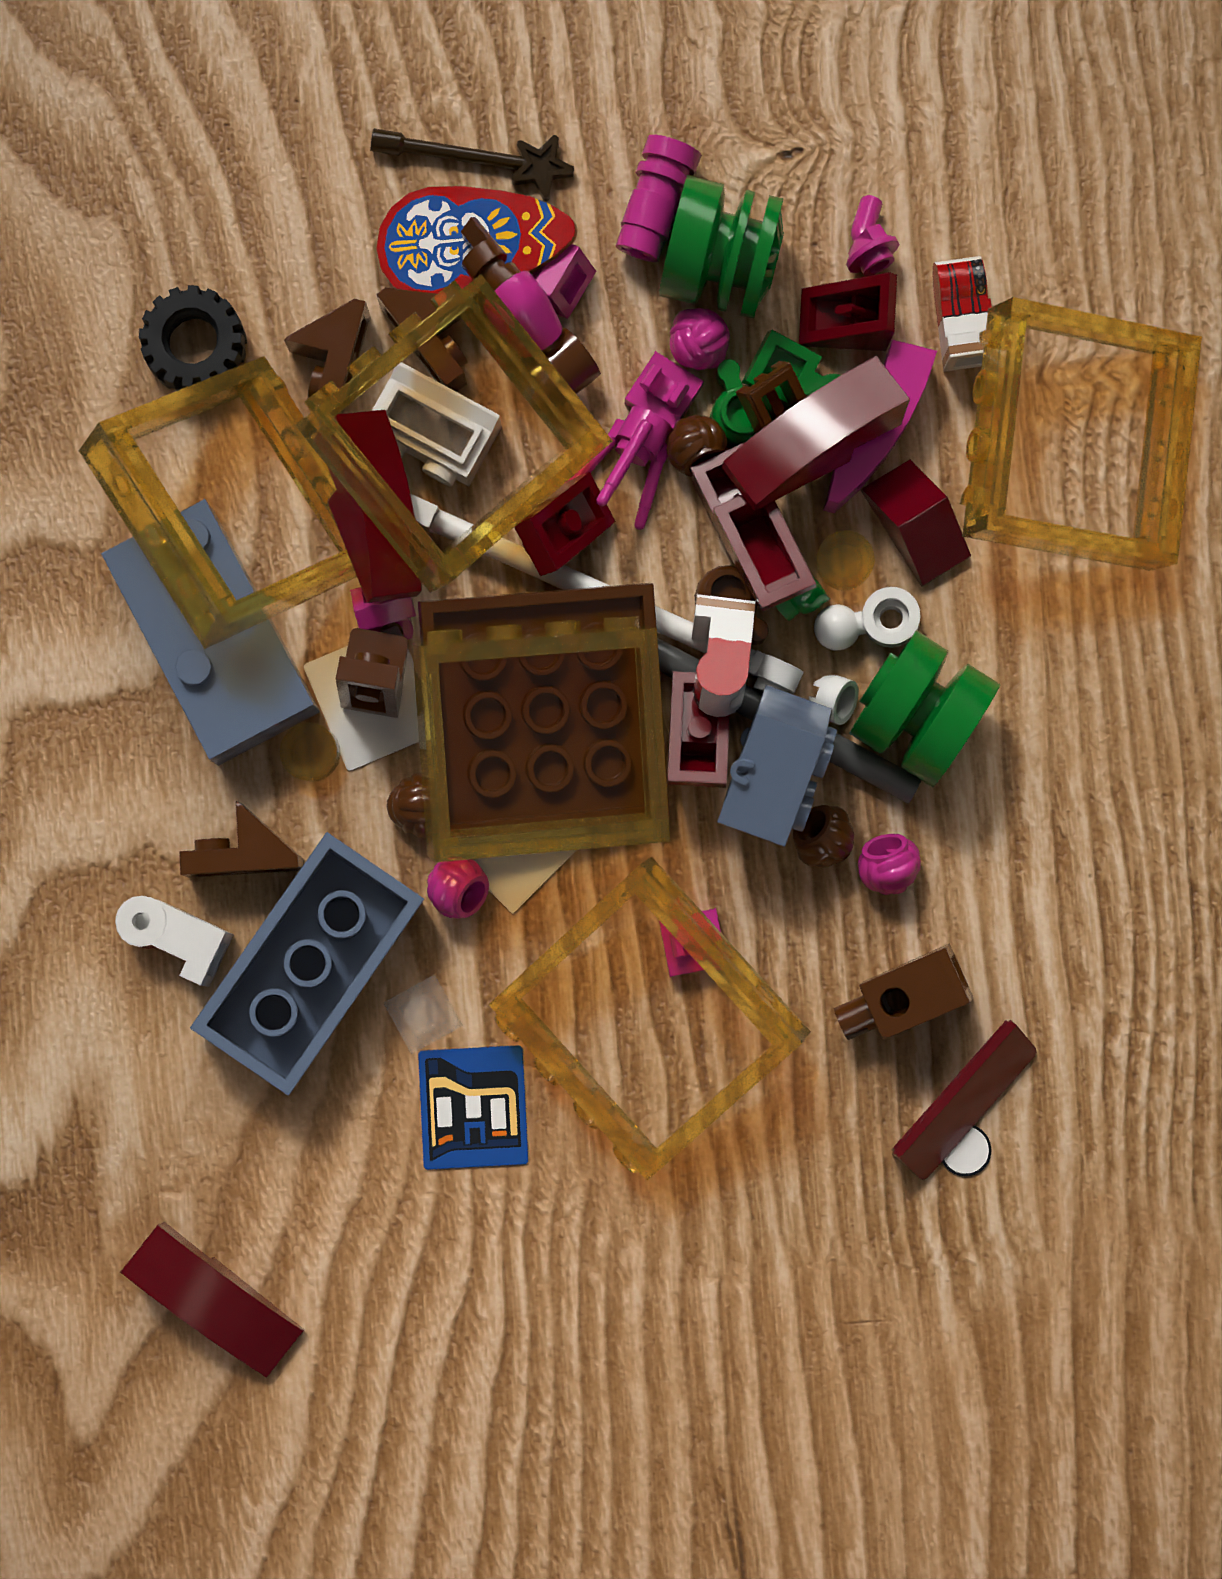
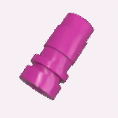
M655 134L647 137L641 154L645 161H640L635 171L637 176H639L636 189L632 191L621 222L622 228L615 245L620 251L649 262L659 261L664 244L668 241L674 225L687 175H694L696 173L702 156L698 150L684 142Z

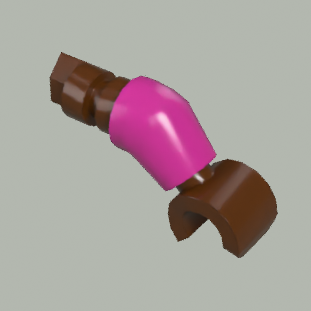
M471 217L461 230L463 240L471 248V251L462 261V267L475 283L483 282L481 290L489 299L487 308L526 353L525 355L535 372L547 385L557 402L563 405L598 378L601 372L580 340L571 331L562 327L547 293L529 271H520L513 262L505 263L507 254L476 217Z

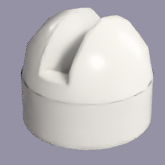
M827 675L816 680L813 685L819 687L816 697L809 696V700L832 708L830 722L838 725L847 722L853 714L858 701L859 689L857 683L838 675Z

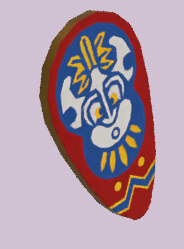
M466 186L427 187L408 193L390 208L380 225L376 250L382 272L396 289L462 297L482 291L481 286L483 282L475 283L462 267V261L471 251V248L463 240L461 230L471 217H476L507 254L505 263L513 262L520 271H529L530 273L535 272L562 254L573 244L578 230L576 223L570 216L553 205L531 196L502 190Z

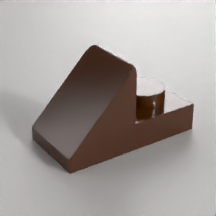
M386 287L377 293L381 310L435 381L456 392L467 385L465 373L461 368L468 363L466 357L449 335H446L441 340L438 338V335L468 314L467 299L458 296Z
M353 299L290 334L284 340L289 352L325 362L324 367L315 366L308 389V399L315 400L314 409L319 419L330 421L335 414H343L345 411L370 319L366 301Z
M355 628L350 632L346 657L340 656L335 678L341 708L398 718L408 650V640L406 637Z
M236 801L238 848H230L229 838H210L194 840L195 850L179 851L180 875L188 878L300 871L304 865V859L238 801Z

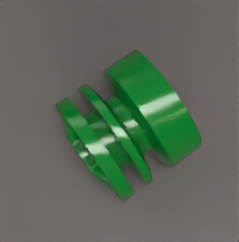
M687 175L668 246L659 296L696 304L708 280L718 283L717 307L718 310L726 312L732 288L737 287L746 290L740 316L754 319L756 309L771 288L784 236L781 212L783 198L769 195L763 221L750 218L755 196L754 191L746 190L736 213L731 214L724 212V184Z

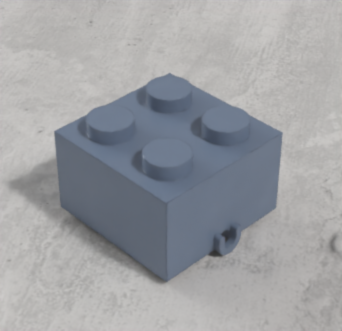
M766 685L751 727L746 728L741 734L740 740L743 748L739 759L731 766L730 773L732 779L717 822L784 847L791 829L802 832L814 802L813 796L817 787V782L811 781L810 778L812 775L823 778L834 749L833 742L837 729L828 727L832 708Z

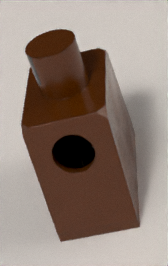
M949 943L863 981L859 985L863 995L835 1007L834 1012L847 1040L875 1028H878L882 1038L886 1039L970 1003L973 994ZM900 988L907 994L909 1005L895 1011L887 1004L886 993Z

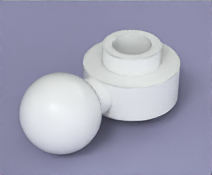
M885 587L875 591L867 599L863 611L854 612L849 607L840 604L827 606L817 615L814 623V632L820 644L830 650H844L853 645L858 636L862 634H867L873 642L880 646L889 648L899 647L906 644L916 630L918 631L920 608L916 599L906 590L898 587ZM886 610H896L902 616V623L893 629L886 628L880 622L882 613Z

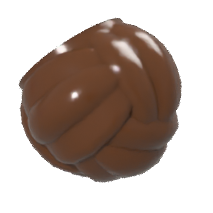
M692 415L678 420L673 427L674 430L668 437L667 456L670 463L678 472L692 477L691 466L725 452L727 448L725 431L713 418L708 416Z
M422 772L414 773L411 777L401 780L400 784L392 790L387 799L386 807L390 819L402 828L405 833L414 834L418 838H425L430 833L436 832L432 777Z
M828 805L811 808L803 831L800 832L793 829V839L799 859L808 866L827 868L841 863L848 858L854 845V831L845 810L838 806Z

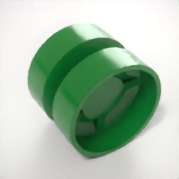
M916 630L898 657L890 653L859 701L865 705V708L849 734L882 754L895 742L903 731L907 732L913 737L905 751L900 767L933 788L942 778L978 725L995 697L1000 684L970 664H967L958 671L945 687L936 681L946 661L948 650Z

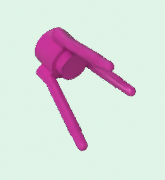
M633 406L625 421L616 419L608 435L566 482L590 471L591 473L618 443L615 451L620 455V458L596 499L599 506H605L614 491H616L631 463L645 466L648 460H651L634 523L636 529H644L663 465L668 458L665 440L672 430L671 425L653 411L644 407Z

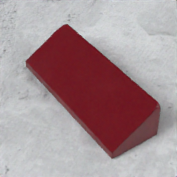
M1004 1021L892 1148V1155L919 1179L925 1180L934 1172L1035 1057L1037 1053L1035 1046L1013 1021Z

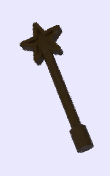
M374 128L372 132L370 150L373 152L398 156L403 152L517 170L512 175V184L535 183L543 201L550 199L552 180L574 176V166L556 158L559 143L557 135H553L540 149L522 140L518 141L517 151L520 156L406 138L403 133Z

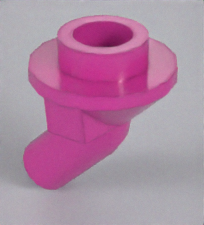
M872 195L863 196L860 200L851 228L853 244L849 250V257L846 263L850 273L863 272L864 276H872L888 268L895 259L892 254L900 245L895 236L887 235L880 224L876 225L883 204L879 198Z

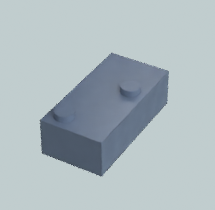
M206 499L101 553L209 760L219 766L320 712L217 515Z
M326 832L193 1022L190 1029L289 1096L419 909L424 898Z

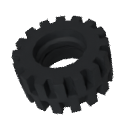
M188 285V290L180 291L178 287L170 289V295L164 299L159 295L153 301L155 307L152 311L146 310L142 317L144 322L143 329L139 328V340L142 345L140 349L152 373L169 389L173 388L179 394L189 396L190 392H195L198 396L208 395V390L216 388L219 391L226 387L224 382L230 377L234 380L240 372L238 366L240 362L244 363L245 344H247L241 320L232 305L225 298L222 299L217 292L209 288L206 291H202L199 286ZM191 319H201L210 323L217 334V344L213 353L198 363H184L176 359L170 349V337L174 329L182 322Z

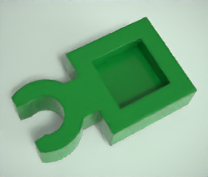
M772 329L766 333L742 383L751 387L755 384L754 378L761 373L769 374L772 372L771 366L778 361L789 362L807 397L840 375L827 374L822 376L816 373L815 370L822 356ZM780 385L777 386L775 390L782 405L790 409Z

